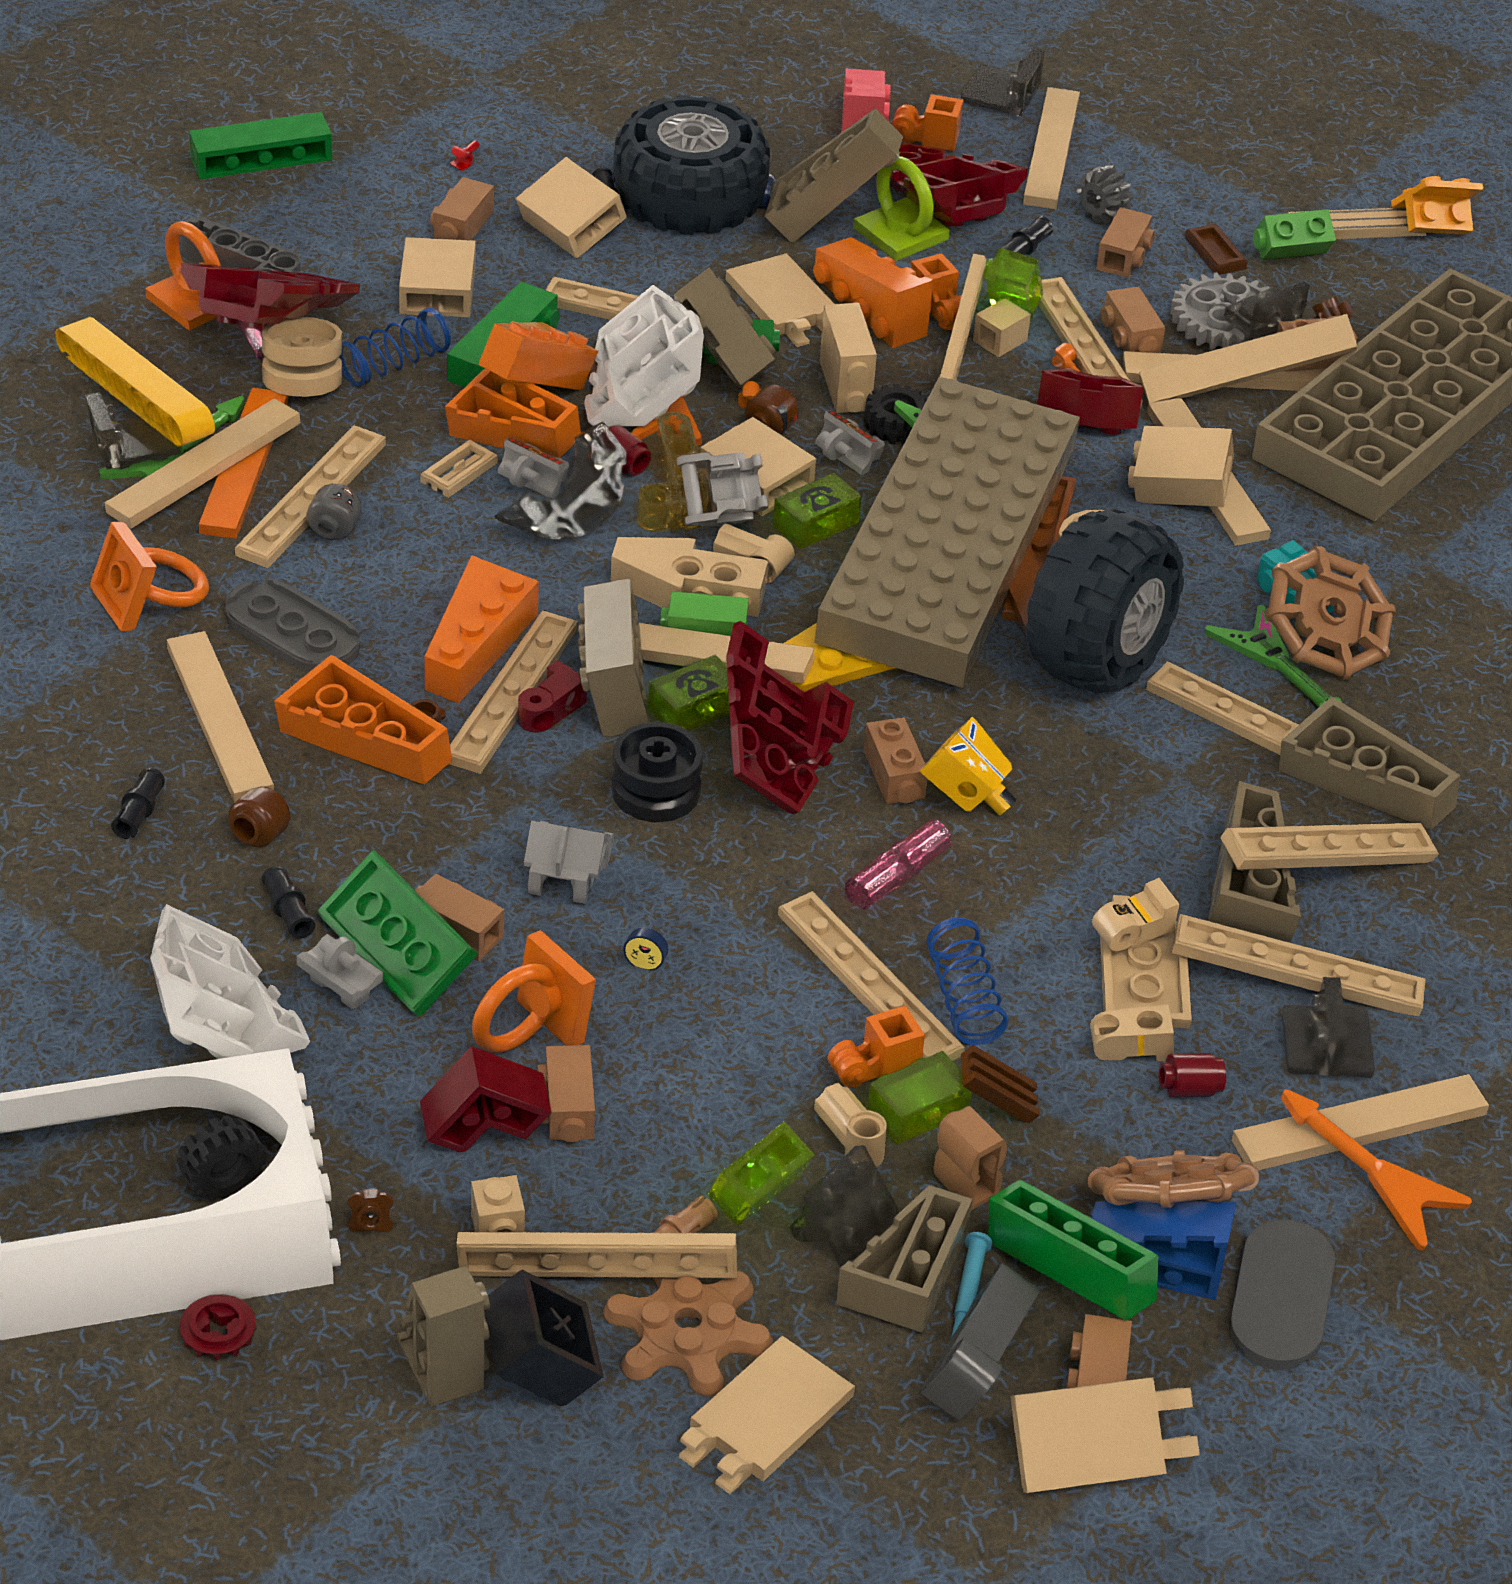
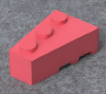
M845 70L842 132L875 108L889 121L891 85L885 84V71Z

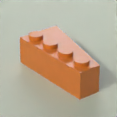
M332 654L274 700L280 732L425 785L452 762L448 729Z

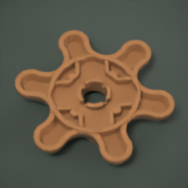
M737 1271V1278H723L717 1283L709 1285L702 1284L699 1279L693 1276H683L680 1278L653 1277L657 1285V1291L654 1294L641 1298L616 1294L610 1297L603 1308L604 1318L610 1324L631 1328L639 1336V1343L630 1349L621 1361V1370L626 1377L638 1381L645 1380L661 1367L675 1366L687 1374L692 1391L701 1396H713L722 1390L724 1376L719 1369V1363L723 1357L732 1353L759 1357L773 1344L772 1336L765 1326L743 1321L736 1315L737 1308L742 1303L748 1301L754 1291L749 1277L740 1271ZM692 1317L694 1319L698 1318L700 1325L695 1328H681L676 1322L677 1318Z

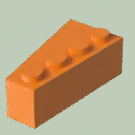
M852 237L816 248V259L813 267L816 280L830 289L839 302L845 304L859 303L866 324L873 330L876 337L883 339L894 348L927 336L933 285L932 279L926 276L922 278L916 277L915 270L909 267L902 269L897 267L894 259L888 256L879 257L875 249Z
M511 321V323L494 324L478 365L507 380L581 390L584 388L598 350L586 345L588 339L578 333L568 331L566 334L543 322L518 323Z
M471 555L424 656L425 690L460 703L537 617L539 581Z

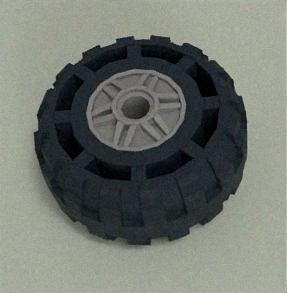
M679 95L671 99L661 98L652 101L647 107L643 105L634 111L631 118L626 119L622 129L619 130L614 149L613 179L623 205L626 209H632L633 216L640 221H648L653 224L654 228L666 232L669 229L680 231V234L694 235V232L718 233L721 232L722 228L728 226L734 228L742 224L744 217L750 218L763 202L769 180L770 146L768 139H765L763 129L758 126V122L749 113H743L741 108L729 102L723 103L717 101L716 98L706 96L699 98L690 97V95Z
M1116 509L1113 511H1091L1080 516L1077 522L1070 523L1062 531V536L1059 540L1053 543L1046 554L1047 558L1037 573L1034 581V590L1028 601V623L1025 627L1026 638L1030 642L1028 645L1033 658L1039 661L1043 670L1049 672V675L1060 681L1097 694L1105 691L1117 692L1124 689V687L1132 685L1140 678L1141 673L1148 670L1155 661V656L1161 646H1164L1170 634L1169 630L1173 620L1176 619L1179 610L1180 594L1184 586V576L1182 574L1184 563L1177 543L1168 537V533L1162 527Z

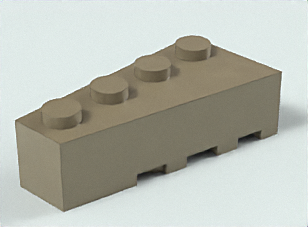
M875 108L778 178L764 216L790 242L797 241L860 186L868 182L884 166L889 167L900 155L899 148L903 136Z
M630 578L584 587V603L578 604L581 620L579 634L582 646H579V653L583 667L580 668L581 683L584 692L591 690L602 735L617 736L623 734L631 727L642 723H650L645 704H648L642 675L645 673L640 648L642 646L638 609Z
M1332 696L1281 740L1279 771L1337 795L1411 823H1421L1423 827L1430 830L1456 808L1460 775Z
M1242 781L1238 782L1226 813L1223 833L1227 828L1285 827L1279 792ZM1221 841L1208 921L1290 943L1300 921L1301 913L1299 905L1295 904L1296 885L1294 877L1290 876L1289 868L1238 870L1224 843Z

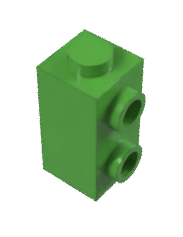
M1329 209L1267 215L1263 217L1253 232V243L1255 248L1259 249L1262 260L1325 254L1336 241Z
M671 591L669 607L662 606L660 626L731 636L734 623L742 621L747 625L749 598Z

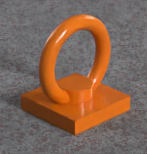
M179 221L173 223L168 228L165 236V251L173 276L145 288V293L149 301L186 329L192 330L215 319L217 315L201 311L199 307L200 291L189 289L180 272L181 263H183L179 249L180 237L185 236L193 242L205 264L221 265L212 244L204 233L191 223Z
M125 522L110 523L89 587L120 631H131L136 628L146 599L165 606L189 607L202 602L209 592V582L205 573L195 563L169 550L142 547ZM154 563L169 566L183 573L193 583L194 588L189 591L175 592L152 585L151 583L157 568Z
M541 930L528 935L522 966L511 970L501 977L487 991L476 1009L472 1022V1034L476 1044L486 1052H507L526 1042L544 1025L566 1046L581 1045L585 1042L596 979ZM518 987L516 1001L530 1014L521 1024L508 1033L498 1036L492 1035L490 1033V1023L494 1012L504 998Z

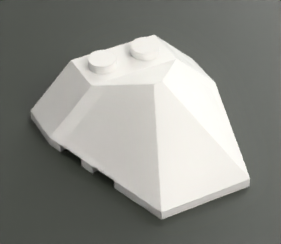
M652 285L600 328L595 348L598 350L595 361L598 363L596 373H590L589 382L593 385V391L591 395L588 394L585 397L584 402L588 422L592 426H645L653 419L663 416L668 407L678 398L691 393L700 381L704 333L699 317L693 311L687 310L681 303L675 302L669 295Z
M166 904L161 912L150 959L163 1011L170 1027V1033L184 1044L192 1045V1043H196L207 1048L218 1059L289 1048L290 1053L305 1049L310 1040L301 1019L294 1010L288 1011L278 1004L277 1000L281 993L275 986L270 985L267 989L257 976L261 973L262 969L240 940Z

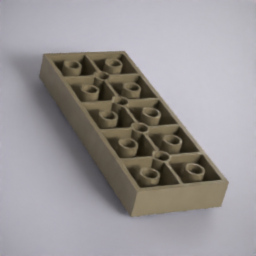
M1451 268L1358 342L1357 351L1342 355L1262 420L1257 426L1252 459L1375 522L1512 403V297Z
M939 376L819 607L815 643L963 688L1074 452L1080 417Z

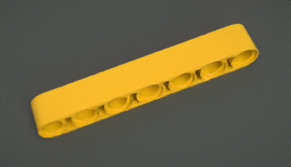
M88 317L56 329L55 336L60 351L62 353L66 352L69 355L67 358L76 367L174 445L180 447L214 433V419L204 403L94 318Z

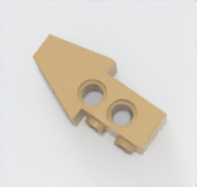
M617 538L611 558V582L630 578L634 595L660 607H669L671 591L749 598L748 615L759 617L767 586L768 560L695 549L696 539Z

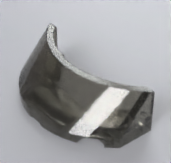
M604 421L579 433L574 438L575 454L571 473L560 494L555 499L550 497L542 502H534V497L528 493L522 496L516 503L499 511L494 516L495 519L533 535L553 540H570L593 532L601 527L607 518L613 515L622 498L625 485L621 483L622 465L627 463L625 449Z

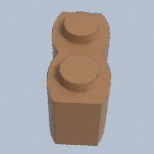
M970 1106L960 1111L949 1113L939 1125L937 1140L940 1148L935 1155L934 1175L950 1192L972 1198L971 1210L989 1201L990 1197L999 1192L1002 1184V1173L999 1169L1004 1162L1007 1145L1005 1140Z

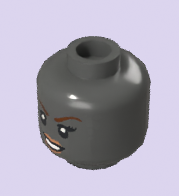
M333 483L324 485L317 491L306 513L307 522L311 529L321 537L333 540L344 539L352 532L362 512L361 501L354 491L345 485Z

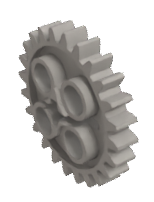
M1214 273L1213 279H1209L1204 274H1201L1200 281L1190 278L1188 285L1181 283L1179 291L1174 292L1170 314H1172L1171 322L1177 324V331H1186V339L1196 337V345L1199 346L1206 342L1209 343V350H1213L1217 346L1224 348L1277 333L1279 322H1284V303L1278 302V294H1269L1270 287L1258 288V280L1247 283L1246 276H1241L1236 280L1233 279L1231 273H1228L1226 278H1221L1218 273Z

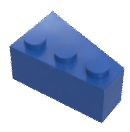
M1095 1202L1092 1215L1093 1220L1159 1255L1157 1287L1216 1300L1237 1202H1177L1171 1208H1161V1203L1134 1202L1114 1205L1108 1202Z

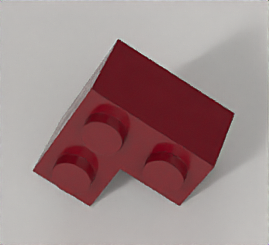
M473 1046L459 1058L420 1100L427 1141L457 1152H466L489 1127L526 1140L552 1113L542 1072Z

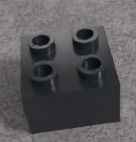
M523 1269L488 1295L490 1308L485 1310L484 1314L489 1329V1338L494 1358L493 1366L497 1375L508 1382L511 1381L533 1392L540 1398H545L559 1406H564L604 1377L586 1302Z

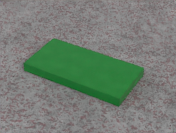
M375 850L370 852L316 911L340 937H347L355 943V953L383 972V982L417 1016L424 1014L479 954Z

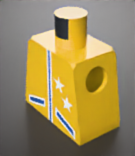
M973 717L954 732L920 770L928 780L965 811H972L984 800L1000 816L1017 800L1001 783L1012 770L1011 763Z

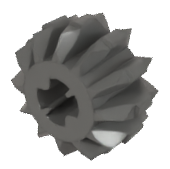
M1098 165L1091 168L1089 172L1079 179L1080 187L1076 192L1082 199L1079 205H1084L1086 209L1085 216H1092L1095 223H1111L1120 207L1131 209L1129 202L1134 196L1128 189L1131 184L1126 183L1124 180L1125 172H1117L1115 165Z

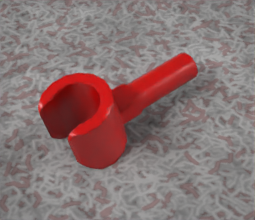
M475 140L463 149L453 146L451 153L456 158L450 162V165L461 171L469 168L473 163V155L471 153L479 148V142Z

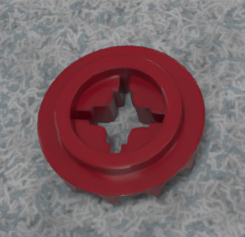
M225 1294L209 1295L196 1300L187 1307L180 1320V1332L184 1346L192 1347L198 1358L204 1354H212L217 1361L225 1353H231L237 1357L242 1346L251 1345L253 1333L256 1331V1318L251 1307L243 1300ZM211 1318L213 1323H217L220 1327L226 1326V1335H220L216 1330L210 1332L209 1319Z

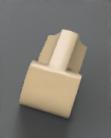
M726 523L719 529L713 543V552L768 560L767 583L773 582L795 556L792 544L781 535L774 534L764 539Z
M839 1083L826 1087L823 1093L815 1099L814 1109L845 1146V1157L852 1166L866 1170L876 1168L884 1160L887 1122L884 1117L877 1112L866 1110L848 1087H842Z

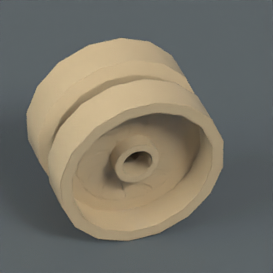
M300 317L296 319L285 318L280 324H268L264 327L262 331V352L266 357L262 363V382L268 389L288 396L309 397L334 391L341 385L342 361L339 356L342 352V331L337 325L318 318Z

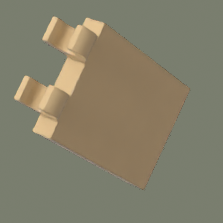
M787 253L726 270L725 280L755 314L762 320H774L773 330H780V335L786 334L796 347L809 344L810 340L805 336L804 330H808L811 326L816 325L822 332L824 305L834 303Z
M1113 895L1112 901H1122L1130 896ZM1177 921L1175 922L1174 931L1120 951H1112L1100 936L1104 1012L1120 1008L1169 1004L1173 1028L1190 1029L1192 1018L1188 957L1172 953Z
M781 1336L691 1417L690 1429L680 1438V1442L687 1447L679 1453V1458L694 1468L714 1448H717L726 1456L717 1465V1469L723 1472V1474L718 1477L715 1484L729 1494L738 1488L751 1474L763 1482L854 1396L855 1386L790 1340Z
M1148 1377L1010 1396L1024 1493L1167 1474L1165 1459L1200 1455L1197 1436L1188 1435L1166 1439L1161 1437L1158 1411L1193 1407L1190 1388L1155 1391L1154 1378Z

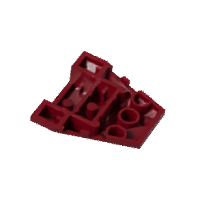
M911 143L901 144L899 148V156L912 161L927 180L933 198V217L943 219L944 224L948 226H962L964 221L968 220L985 221L987 216L1002 213L1006 207L1007 194L1015 193L1027 177L1028 168L1003 160L992 159L991 161L976 163L974 162V155L965 153L962 154V158L954 155H947L945 158V150ZM894 170L890 176V186L897 191L903 192L920 207L919 198L911 180L902 171Z
M181 263L180 270L189 289L200 291L199 307L202 312L217 315L216 321L221 323L238 324V320H242V327L263 330L264 323L280 324L284 318L296 319L304 317L315 308L338 307L360 292V283L310 273L269 270L268 272L251 270V268L244 267L232 269L219 265Z
M738 621L733 624L726 655L733 775L786 812L796 814L800 812L819 781L814 772L818 766L825 767L832 760V754L830 752L827 753L833 743L843 742L847 736L854 701L827 682L805 692L764 664L769 641L742 621Z

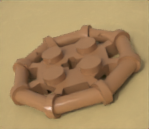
M1314 546L1310 552L1287 563H1278L1273 568L1271 573L1274 579L1269 607L1264 613L1266 620L1272 622L1292 653L1291 659L1295 663L1303 662L1335 674L1339 680H1349L1352 674L1378 661L1383 663L1390 655L1388 644L1392 619L1397 613L1395 605L1389 604L1369 573L1370 567L1367 564L1362 563L1360 565L1326 552L1322 546ZM1310 568L1314 569L1317 577L1306 580L1301 572ZM1331 570H1333V571H1335V572H1338V573H1341V574H1343V575H1346V576H1348V577H1350V578H1346V577L1341 576V575H1339V574L1333 573V572H1331ZM1288 587L1296 591L1294 604H1285ZM1361 589L1368 598L1364 602L1358 594ZM1329 605L1334 606V612L1339 617H1332L1326 608ZM1295 618L1297 632L1306 638L1303 642L1288 619ZM1371 618L1376 621L1374 634L1369 631ZM1359 643L1365 651L1352 657L1349 647ZM1317 644L1334 651L1335 658L1311 648Z
M1178 1150L1172 1156L1136 1159L1133 1156L1121 1157L1116 1165L1108 1168H1095L1088 1177V1185L1094 1193L1104 1195L1105 1200L1110 1204L1124 1205L1134 1202L1161 1203V1208H1171L1177 1202L1195 1200L1227 1201L1231 1198L1232 1193L1236 1191H1249L1255 1188L1260 1175L1255 1165L1248 1162L1242 1163L1240 1157L1236 1154L1223 1153L1219 1157L1186 1155L1185 1150Z

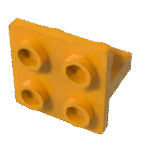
M1439 176L1426 177L1421 179L1420 184L1403 190L1402 195L1391 201L1392 208H1406L1409 232L1469 234L1473 231L1470 198L1483 191V184L1471 183L1468 178L1441 181Z

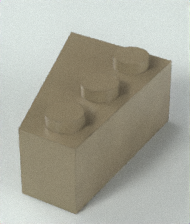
M707 268L674 294V301H678L687 310L693 311L699 317L704 333L703 344L736 387L741 390L746 382L753 381L774 365L775 358L772 354L776 351L763 334L760 337L751 326L753 321L748 313L741 306L737 307L730 297L731 293L720 278L714 275L710 268Z
M931 1185L926 1187L894 1217L891 1227L880 1237L875 1235L867 1243L866 1250L853 1262H846L840 1268L836 1305L924 1333L964 1244L965 1237L968 1234L972 1198Z
M467 1266L413 1282L405 1305L407 1311H412V1313L401 1319L403 1329L407 1328V1330L397 1333L396 1338L430 1406L484 1389V1370L489 1369V1361L484 1348V1341L489 1339V1329L484 1318V1311L490 1308V1303L483 1283H475Z

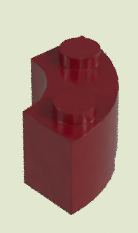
M1070 368L1042 370L1037 405L1080 417L1079 425L1098 427L1103 433L1117 435L1121 434L1122 429L1137 428L1144 387L1120 376L1092 375Z

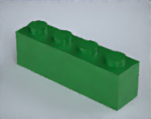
M322 112L189 131L190 156L200 180L332 161V133Z
M521 281L447 353V381L465 388L485 369L478 364L495 323H511V321L518 323L543 322L556 328L560 319V312L557 310L558 295Z
M1021 1179L989 1198V1237L992 1240L993 1246L1125 1321L1157 1301L1159 1255Z

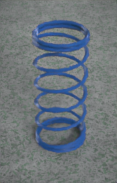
M429 307L420 311L417 318L407 316L401 324L395 322L388 324L385 331L381 329L373 330L369 338L360 335L355 338L353 344L347 341L343 342L342 352L339 356L342 361V374L352 385L357 387L364 385L365 382H370L371 371L368 362L355 346L356 342L360 339L368 340L369 358L376 371L383 377L387 374L385 357L376 343L371 340L373 334L377 332L384 334V347L389 361L395 368L402 369L404 361L401 350L392 336L387 333L392 326L400 327V341L403 350L412 362L417 363L420 357L419 348L412 334L403 326L409 319L416 320L417 338L421 348L424 349L427 355L432 357L435 355V350L441 353L448 350L451 343V335L442 314L435 308ZM427 313L433 314L440 322L445 337L444 348L439 347L435 343L426 322ZM419 323L421 324L425 339L433 348L432 353H429L422 343ZM403 330L409 335L414 344L417 355L415 360L411 358L403 340ZM387 337L393 342L398 351L401 362L400 366L393 362L387 346ZM370 344L377 349L384 364L383 373L378 370L373 360ZM344 346L351 350L352 362L357 375L361 378L360 382H357L351 376L346 367L343 357ZM355 357H356V359H357V361H358V364H359V367H360V371H359V369H358V367H357Z
M951 918L934 926L928 933L926 943L931 959L935 962L934 968L937 977L940 979L941 992L946 996L945 1004L951 1013L950 1020L955 1037L960 1042L968 1045L987 1044L999 1038L1005 1032L1009 1023L1006 1011L1000 1007L1002 1002L1001 995L994 991L996 980L989 974L991 965L984 958L986 950L985 946L979 941L981 935L978 926L972 920L966 918ZM960 926L971 927L975 930L974 940L957 941L950 944L942 952L934 949L935 942L939 936L947 930ZM946 927V928L943 929L941 932H939V933L935 936V938L933 939L934 935H935L939 930H941L942 928ZM971 942L968 947L961 951L945 953L953 946ZM977 945L981 947L982 952L980 956L963 957L973 951ZM963 957L953 962L950 966L940 963V959ZM968 959H977L975 962L968 964L966 966L953 967L957 963H960L962 961ZM980 960L986 963L987 969L985 973H970L954 983L945 979L949 970L967 969L976 965ZM939 966L946 969L942 975L940 974ZM982 975L979 979L972 982L959 983L971 976ZM986 976L991 979V989L975 990L966 994L961 999L950 996L955 986L973 985L982 981ZM944 983L951 985L948 991L945 990ZM987 992L979 998L964 1000L976 993ZM991 993L997 997L998 1002L996 1005L978 1004L967 1008L960 1014L955 1012L960 1003L977 1002L988 997ZM949 999L956 1002L953 1008L950 1006ZM991 1010L990 1012L985 1013L983 1015L974 1017L968 1016L977 1011ZM995 1011L1003 1016L1001 1024L988 1032L968 1033L959 1028L963 1019H981L993 1014ZM960 1033L967 1036L991 1035L980 1039H969L963 1037Z

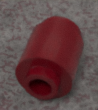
M613 425L604 429L598 437V455L622 473L626 474L629 472L631 475L637 476L648 467L651 461V452L648 450L647 445L621 425Z
M1211 1053L1168 1054L1166 1061L1159 1066V1084L1162 1089L1168 1090L1170 1097H1211L1215 1092H1223L1225 1089L1226 1066L1223 1058L1214 1057Z

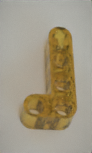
M665 413L658 419L657 453L665 483H652L641 487L638 493L637 523L639 527L649 532L698 529L702 526H686L685 523L688 510L682 469L677 466L676 461L677 457L699 453L689 417L682 413ZM697 468L703 513H708L709 488L704 469Z

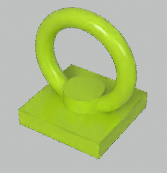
M899 156L889 167L884 166L877 172L876 189L881 208L854 218L853 228L895 261L949 239L950 230L933 218L931 190L923 173L912 161ZM894 170L902 171L911 180L916 189L920 207L907 197L896 202L893 201L890 191V176Z

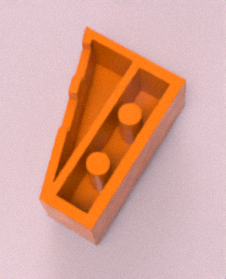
M486 368L445 406L449 436L494 447L504 448L505 439L512 437L525 444L529 443L554 458H561L581 438L578 406L532 383L507 380Z

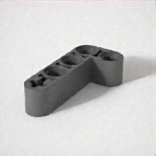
M193 217L185 220V222L191 223L200 229L208 238L222 267L232 269L244 267L251 268V270L268 272L269 270L301 273L300 257L290 250L205 218ZM181 236L182 255L184 258L196 264L201 262L205 264L193 242L187 237Z
M1001 1262L982 1286L919 1393L957 1421L961 1420L986 1394L998 1377L1003 1367L998 1362L1036 1299L1040 1289Z

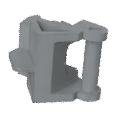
M709 452L676 458L677 466L682 469L688 516L685 517L686 526L701 525L702 527L721 528L725 523L733 526L753 520V512L764 511L769 507L767 495H761L758 470L763 467L761 454H755L745 459L744 452L711 456ZM697 468H705L707 471L712 512L703 513Z
M531 821L524 858V866L531 867L529 870L528 894L541 896L544 880H547L549 876L571 880L573 902L586 904L588 888L592 887L594 879H598L600 871L607 868L613 849L614 833H599L554 825L546 821Z

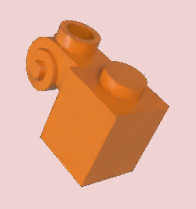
M931 94L924 115H919L918 110L912 105H902L896 110L892 126L903 136L902 142L914 143L917 141L922 142V146L954 151L960 134L963 99Z
M942 253L911 261V269L916 271V277L922 278L926 276L933 280L930 313L938 321L941 328L953 330L962 295H957L959 271Z
M906 1005L866 1017L864 1042L859 1046H856L852 1040H843L837 1043L829 1051L828 1062L838 1075L840 1082L847 1087H858L865 1081L879 1078L881 1083L921 1071L925 1034Z

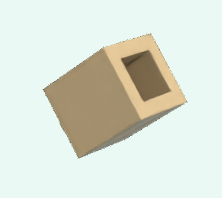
M1004 298L976 314L973 341L997 357H1000L1027 341L1031 314Z

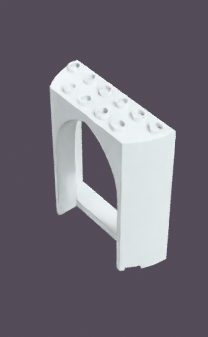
M289 1048L0 1093V1134L159 1108L184 1106L217 1110L240 1117L262 1128L282 1145L271 1164L253 1182L237 1193L210 1206L172 1216L2 1244L0 1239V1340L187 1309L196 1300L209 1295L225 1294L239 1299H246L334 1284L333 1267L340 1266L341 1259L337 1238L330 1239L329 1231H332L330 1208L326 1201H331L328 1174H321L320 1169H318V1167L323 1166L321 1145L319 1139L313 1140L309 1134L315 1132L313 1112L311 1106H305L302 1103V1100L307 1099L305 1079L303 1073H297L294 1070Z

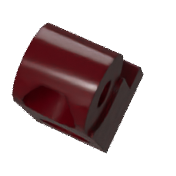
M559 660L548 666L547 679L537 687L528 688L519 695L518 721L520 726L529 732H544L587 703V691L584 692L580 674Z

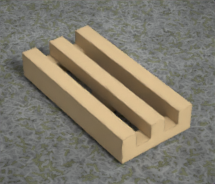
M468 440L420 474V482L424 485L430 483L433 490H442L443 495L449 498L496 465L498 455ZM471 453H476L466 461L464 460V458H466ZM451 467H453L452 471L444 475L442 478L439 477L441 474H443Z

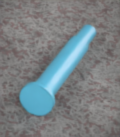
M971 1232L965 1237V1246L968 1250L954 1311L955 1322L952 1336L977 1296L985 1253L992 1247L991 1238L981 1232Z

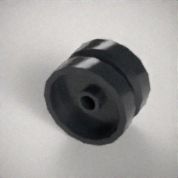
M663 722L642 723L627 729L617 738L613 748L612 765L614 772L611 790L614 802L624 813L638 820L648 822H668L686 816L697 806L701 794L700 774L702 771L703 752L700 742L691 732L677 725Z

